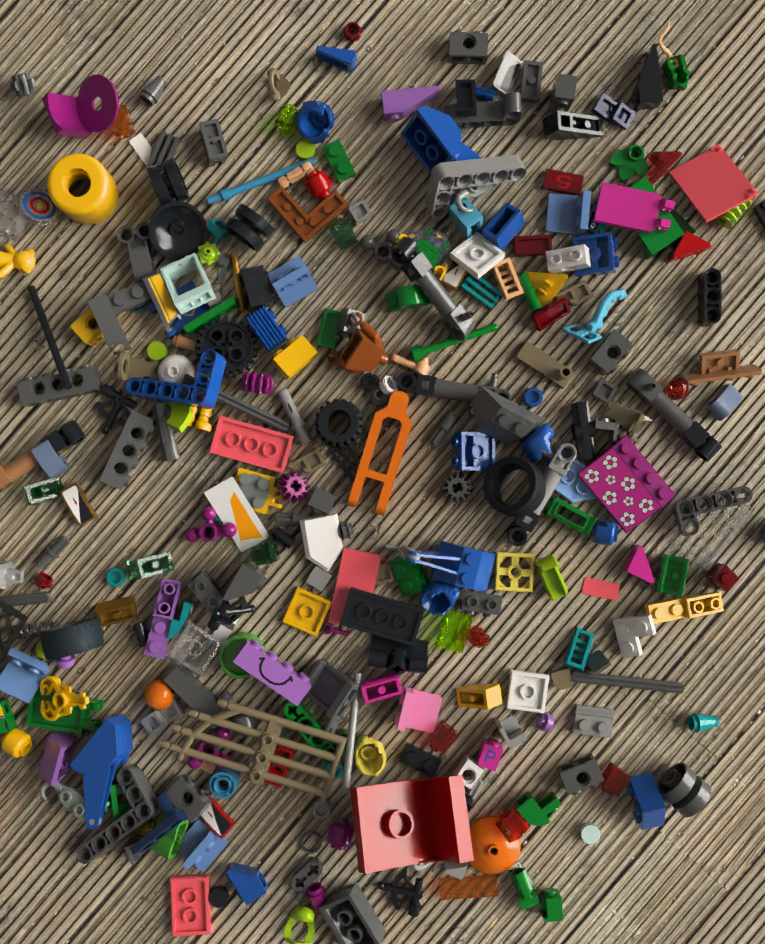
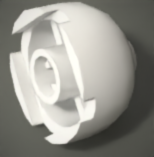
M175 354L162 360L157 373L159 381L182 384L184 375L188 374L195 378L197 369L192 360L183 355Z

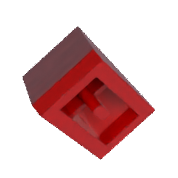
M685 231L684 235L676 242L668 257V262L705 252L711 248V244Z

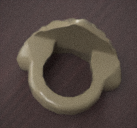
M271 68L267 71L270 94L267 98L277 101L287 94L291 83L283 75L279 74L276 68Z

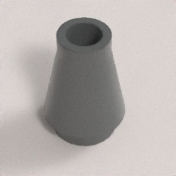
M157 76L144 87L140 94L143 102L149 106L157 104L166 85L165 80Z

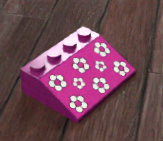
M627 435L617 439L616 443H612L577 474L625 533H628L654 514L675 496V493Z

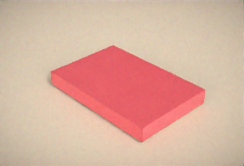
M209 874L173 875L170 877L172 936L211 934Z

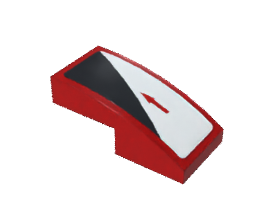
M210 796L209 798L213 802L200 817L222 839L233 827L235 821Z

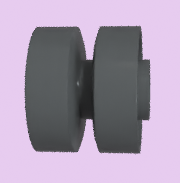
M684 762L677 763L669 768L658 783V789L662 798L672 804L673 808L683 817H691L697 814L706 805L711 796L710 785L700 776H696V773Z

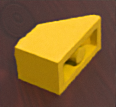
M483 683L456 688L458 707L491 709L502 704L500 684Z

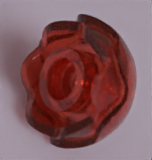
M678 377L669 382L666 393L671 400L683 399L688 394L689 385L685 379Z
M473 626L471 629L469 628L468 640L472 645L481 648L490 643V636L485 634L481 627L476 628V626Z

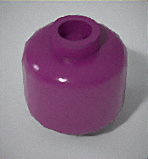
M338 819L337 823H331L327 842L331 844L330 847L338 850H346V847H350L354 828L349 826V821Z

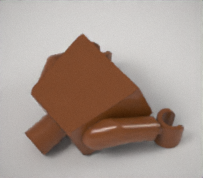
M356 312L355 315L360 318V321H355L351 317V323L354 326L359 325L361 328L355 330L341 354L337 350H331L330 355L335 358L329 356L327 359L328 363H338L339 367L351 374L364 371L372 372L378 363L385 365L388 361V355L385 354V349L382 345L383 341L378 332L368 322L364 323L362 321V314Z

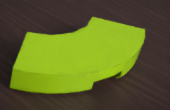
M167 403L172 412L166 423L170 428L182 433L191 420L192 407Z

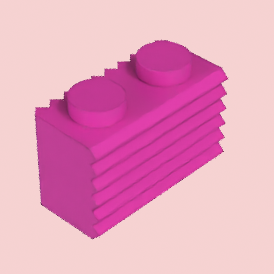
M389 673L361 682V690L366 704L373 701L376 702V700L379 701L380 699L383 700L384 698L387 699V697L398 696V694L402 695L403 693L399 675Z

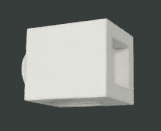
M466 754L453 774L462 775L465 770H471L472 774L470 776H463L464 787L466 786L471 790L484 769L477 765L476 760Z

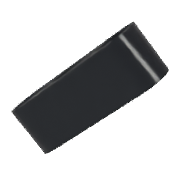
M715 268L708 269L698 277V322L705 327L719 322L722 315V277L720 271ZM707 275L712 277V283L707 280ZM707 294L712 296V302L708 301ZM707 313L712 315V321L708 320Z

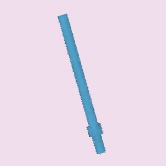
M314 157L236 187L222 189L220 193L207 197V201L211 205L221 200H230L232 196L277 180L282 176H287V173L299 166L303 167L302 164L307 161L312 166L316 165Z

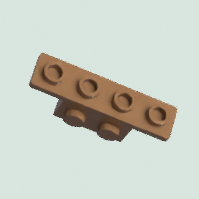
M732 349L699 354V372L681 374V379L686 384L693 386L701 382L715 383L718 380H735L738 377L753 378L755 375H761L762 370L755 364L739 366L740 351Z

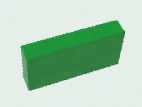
M325 308L316 346L335 350L339 335L338 332H335L339 311Z

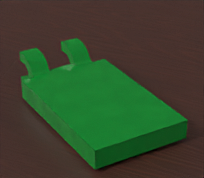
M39 686L29 703L26 726L83 734L85 729L95 731L96 728L101 726V719H89L90 710L98 712L99 709H103V700H89V704L82 710L79 706H74L69 716H61L56 721H47L40 712L41 701L44 699L52 701L56 691L50 695L43 696Z

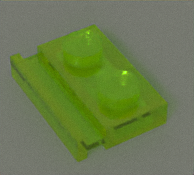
M451 609L446 612L435 645L440 648L463 653L473 616Z

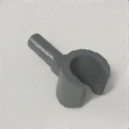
M224 255L218 260V264L222 268L217 282L221 284L226 270L231 266V260Z

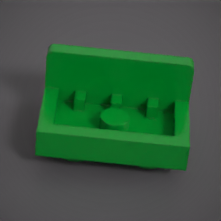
M664 554L663 558L660 557L658 568L661 569L660 577L657 576L655 580L657 592L683 597L690 559Z
M401 557L389 561L403 597L421 592L429 584V577L425 573L422 564L406 561Z

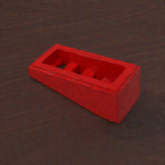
M277 744L274 755L292 760L295 750ZM282 750L290 754L289 756H286L278 753V751ZM271 762L268 772L286 777L289 767ZM273 765L284 769L283 772L272 768ZM268 780L264 781L265 783L282 788L281 784H277Z

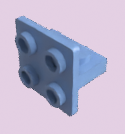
M300 256L268 273L271 284L286 308L318 290V286L313 280L308 267L303 263Z
M198 818L182 838V845L179 851L185 857L182 866L188 870L193 865L204 872L224 849L228 841L224 837L221 839L201 818Z

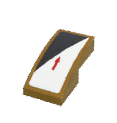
M451 259L440 283L456 292L467 271Z
M77 481L60 490L65 504L79 526L97 518V513L88 502L87 495Z

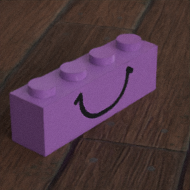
M246 638L233 656V662L298 706L311 688L310 678L302 672L298 674L287 661L283 663L278 660V656L271 650L267 652L262 649V645L257 640L252 639L251 641Z

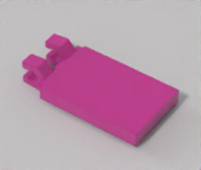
M602 182L593 222L648 234L655 230L666 232L670 228L671 220L658 219L659 211L670 213L674 209L675 201L662 200V196L658 193Z

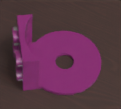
M102 75L89 76L82 83L77 97L48 92L41 98L56 135L87 138L93 132L108 130L114 124L118 115L119 99L116 88L107 77ZM97 97L102 102V106L98 111L94 107V101Z

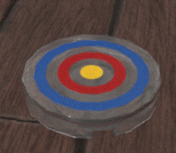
M41 189L25 191L21 195L18 204L21 215L27 221L30 220L38 226L52 224L58 217L60 210L52 202L48 192Z

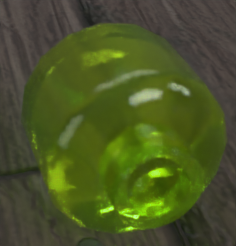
M286 104L278 109L274 124L282 135L287 136L298 131L295 114L298 113L299 109L294 105Z

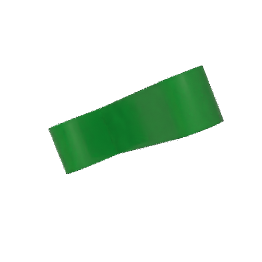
M289 700L286 702L284 714L289 720L301 723V720L307 719L310 721L311 727L320 730L324 729L302 701L297 706L296 711L294 709L290 710V706L294 707L296 706ZM342 729L336 735L347 737L348 729ZM299 732L312 747L325 751L327 749L335 751L337 743L325 739L315 741L312 735ZM346 744L342 756L346 753ZM321 758L325 763L331 764V761Z

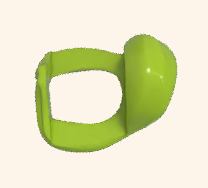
M300 906L293 910L284 928V939L290 944L312 943L315 933V912L312 909ZM296 920L304 921L308 925V933L304 942L291 939L292 925Z

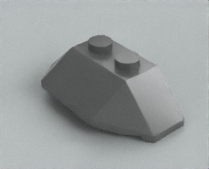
M483 386L472 399L478 430L508 445L525 439L535 428L541 427L545 422L544 418Z

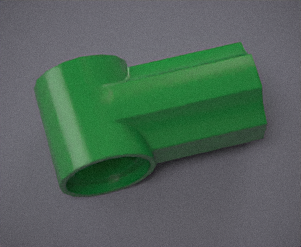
M525 867L513 869L510 872V876L522 911L540 904Z

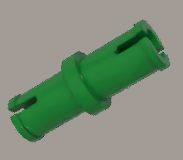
M527 273L519 275L518 279L524 292L521 295L526 299L531 313H534L542 308L536 295L537 290L533 288Z

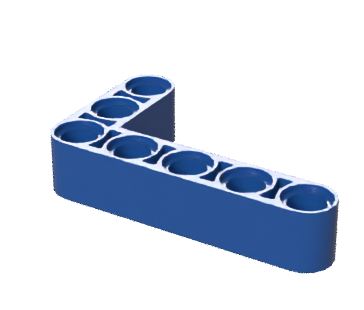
M207 349L201 355L193 385L132 377L127 381L126 390L128 393L145 400L211 409L217 401L226 359L213 349Z

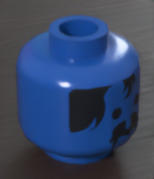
M598 519L590 531V536H593V541L596 544L611 546L613 542H617L619 527H616L613 521Z

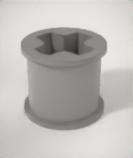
M219 290L214 292L216 299L208 302L211 309L223 302Z

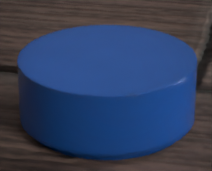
M530 388L523 394V401L529 407H536L543 400V394L537 388Z

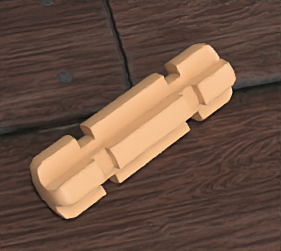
M307 161L302 164L303 167L299 166L287 173L286 177H280L278 179L280 186L285 189L290 186V183L293 184L304 178L306 173L307 175L312 173L314 168L311 163Z

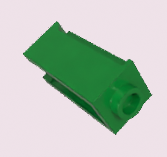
M557 497L549 499L544 507V514L587 536L597 518ZM559 505L586 518L582 527L556 514L555 512Z

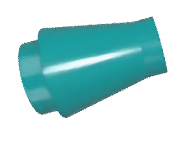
M693 713L687 718L689 729L696 733L718 727L719 725L716 715Z

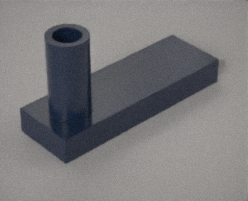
M166 793L161 794L155 799L165 820L130 847L133 855L146 852L187 818L184 810L175 811Z

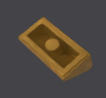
M134 596L96 604L95 614L99 619L101 627L139 618Z

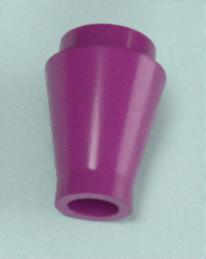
M315 882L307 888L306 896L315 914L320 915L319 907L325 902V890L321 883Z

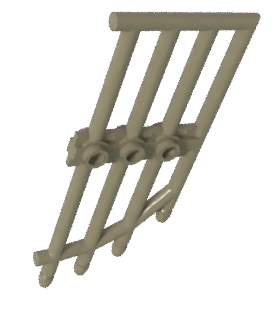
M219 699L217 705L227 708V710L214 715L189 710V717L203 721L194 729L181 727V725L177 724L172 725L171 730L173 732L187 736L182 745L170 743L166 740H162L160 743V747L177 752L176 759L182 761L185 755L245 773V780L254 784L263 785L264 781L268 780L320 796L318 802L325 805L347 738ZM241 713L264 721L261 730H257L225 719ZM213 724L258 739L255 748L203 733L202 731ZM282 726L337 743L335 752L331 753L279 737ZM194 739H198L250 755L252 758L249 766L189 747ZM276 744L331 761L329 770L326 771L274 755ZM273 762L324 778L323 788L268 772L270 763Z

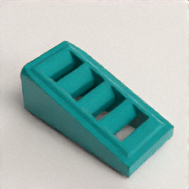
M576 627L562 665L583 671L594 634ZM578 635L588 638L587 642L578 639ZM579 643L581 645H584L585 647L583 649L578 646H575V644ZM573 651H578L582 653V655H576L573 653ZM571 658H574L576 660H579V663H575L570 660Z

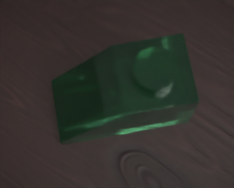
M276 540L251 547L250 557L252 562H256V566L276 562L281 558Z
M170 552L125 562L129 581L174 570Z

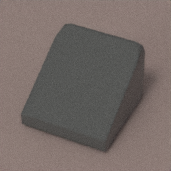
M600 650L588 656L586 660L587 666L595 675L611 666L610 661Z

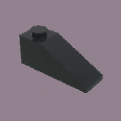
M657 43L652 44L648 50L631 95L632 104H635V111L658 108L663 102Z
M557 110L542 119L544 138L565 140L603 136L602 117Z

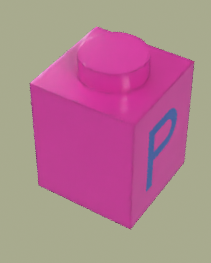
M494 738L482 739L475 758L477 765L496 771L503 752V748L498 740Z

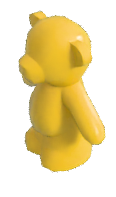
M6 243L4 245L6 252L0 251V279L14 268L28 274L35 267L36 259L33 249L16 253L13 247Z

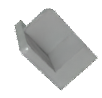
M513 715L500 722L498 718L494 719L510 749L528 740Z

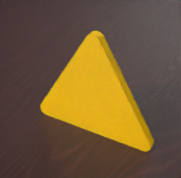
M527 272L533 288L537 290L536 295L542 307L552 302L568 279L567 274Z

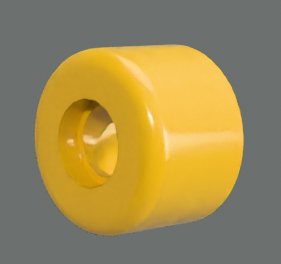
M74 153L60 158L52 166L47 177V190L52 202L77 223L85 225L100 223L106 220L117 206L119 193L114 178L98 160L89 155ZM87 180L91 182L90 189L83 196L74 197L70 194L69 187L76 181Z

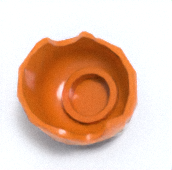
M162 679L153 680L145 687L144 700L150 708L161 711L167 709L172 704L174 693L171 691L170 686Z

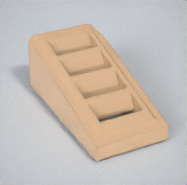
M510 257L500 261L491 268L505 300L524 293ZM507 268L506 271L499 273V269ZM510 274V277L502 280V276ZM513 280V284L505 287L504 283ZM516 287V291L508 294L507 290Z

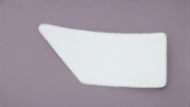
M139 133L129 143L147 166L151 157L152 147L142 133Z

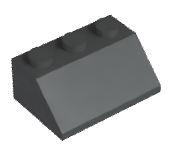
M357 882L341 888L319 907V911L339 944H381L386 930Z

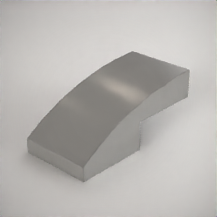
M174 696L172 704L167 709L161 711L155 709L142 718L140 722L148 734L152 736L182 716L185 710Z

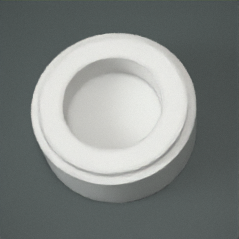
M387 375L380 380L379 386L384 394L391 396L392 393L398 391L397 381L392 376Z

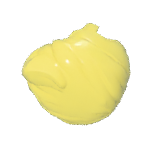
M362 735L358 738L357 745L354 747V761L362 774L377 777L385 767L386 752L380 741L367 735Z

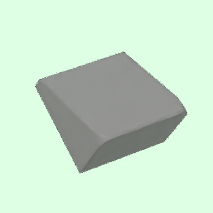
M444 862V873L463 880L467 870V862Z

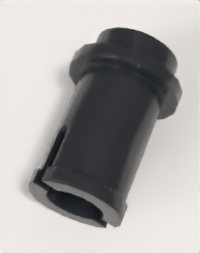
M277 526L271 534L273 540L276 539L290 549L296 539L284 532L282 527L279 528Z
M144 621L134 624L132 631H135L139 647L146 646L149 636L146 629L147 624Z

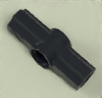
M588 401L571 403L573 419L572 436L576 441L578 460L596 458L593 440L595 429L593 422L590 420Z

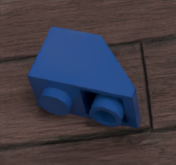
M234 862L229 864L226 871L227 879L231 884H234L239 899L244 900L246 905L267 892L268 883L259 868Z

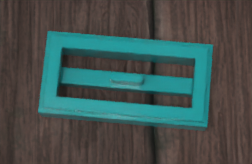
M471 274L461 285L463 290L490 310L502 296V292L482 277L477 279ZM472 278H474L476 281H478L480 284H482L484 287H486L488 290H490L497 296L494 297L492 294H490L488 291H486L484 288H482L480 285L474 282ZM469 283L474 288L483 293L485 296H487L489 299H491L492 303L488 302L486 299H484L482 296H480L478 293H476L474 290L468 287L467 284Z

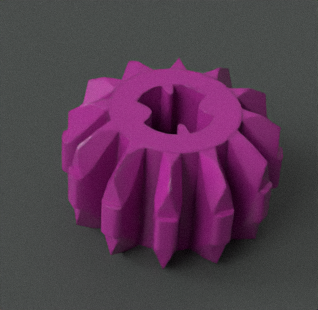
M245 372L241 379V389L246 392L271 394L274 387V378L267 374Z
M294 470L290 471L289 474L286 472L283 474V478L278 480L281 485L277 486V490H282L279 496H285V502L291 500L295 504L297 500L303 501L304 496L309 494L305 490L310 488L309 484H305L308 478H301V472L297 474Z

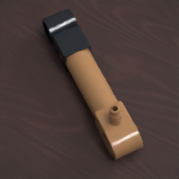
M72 420L61 426L59 430H55L41 439L40 443L48 440L57 455H60L73 445L84 440L86 435L77 421ZM31 449L6 465H0V493L16 483L18 478L40 465Z

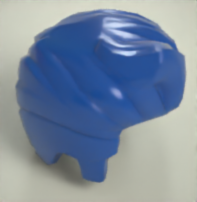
M547 423L539 428H535L523 440V450L532 464L541 459L542 450H546L548 454L552 453L550 438H553L554 431Z
M442 581L430 582L420 596V606L433 615L442 613L440 616H443L455 605L460 593L459 588Z

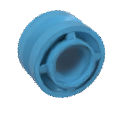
M229 768L218 769L209 782L212 794L221 799L232 796L239 786V775L237 771ZM221 780H225L228 785H224Z

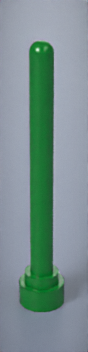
M494 323L473 330L463 341H457L452 337L425 347H418L417 345L410 347L412 359L414 362L422 360L425 354L494 332L498 329V325Z

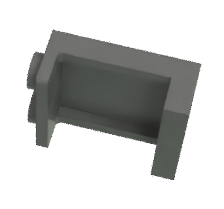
M319 659L312 665L311 672L308 675L311 688L306 695L322 707L330 719L340 720L360 689V686L328 661Z

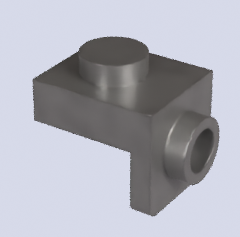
M598 418V421H592L595 430L609 431L608 443H616L617 439L620 438L621 429L618 428L619 423L609 422L608 418Z

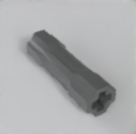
M167 403L152 405L161 441L160 448L163 462L181 459L173 429L166 423L171 416L169 405Z

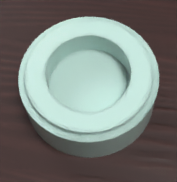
M585 823L580 829V836L585 843L595 844L600 839V831L595 824Z

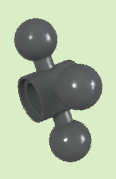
M392 229L387 232L386 243L381 242L376 245L373 237L370 235H365L360 239V247L365 251L373 250L378 263L386 264L390 261L394 270L402 271L400 268L402 264H398L391 256V247L397 244L395 241L401 235L398 230ZM384 249L389 254L386 257H381L378 255V252Z

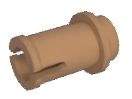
M179 334L174 335L172 346H175L176 349L183 348L196 352L195 344L198 342L194 339L182 337Z

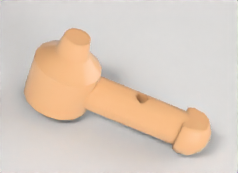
M396 354L391 356L392 362L412 369L417 375H427L430 367L426 357L415 363Z

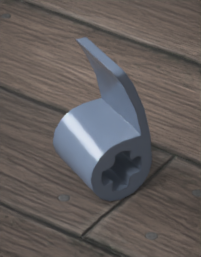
M728 384L722 394L710 401L706 408L718 421H721L736 408L743 396L732 384Z
M48 440L31 449L34 457L50 478L53 479L70 469L65 457L61 454L57 455Z

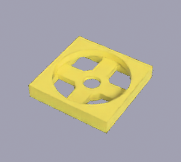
M496 552L494 590L533 592L535 554ZM511 557V566L508 568L500 567L503 559ZM519 557H523L528 562L530 569H522L519 566ZM513 568H516L518 570V574L516 576H513L511 574V570ZM499 575H505L510 578V587L502 584ZM521 576L529 577L523 586L518 587V579Z

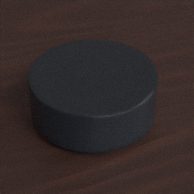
M224 886L214 887L209 895L211 905L216 908L225 906L229 899V891Z

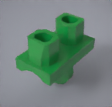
M113 780L110 797H108L104 813L109 812V805H111L113 818L116 821L120 818V815L127 813L130 807L128 800L118 802L117 796L125 794L119 783H115Z

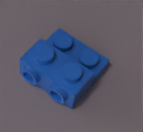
M612 232L573 237V246L585 244L589 248L591 264L590 268L575 270L576 277L616 273V268L619 267V257L615 256L614 249L618 248V239L613 236Z
M484 432L454 433V436L451 438V446L454 448L451 464L455 467V471H488L491 465L496 462L494 437Z

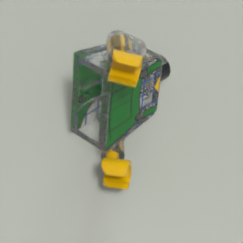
M443 226L436 232L430 227L429 229L423 228L406 235L401 234L395 242H400L404 237L412 238L418 246L417 252L422 251L433 267L430 269L432 273L440 275V281L443 279L451 262V244L447 241V238L452 234L451 230Z

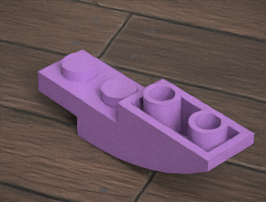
M163 578L143 655L164 659L168 641L170 640L168 634L171 621L176 617L182 582Z

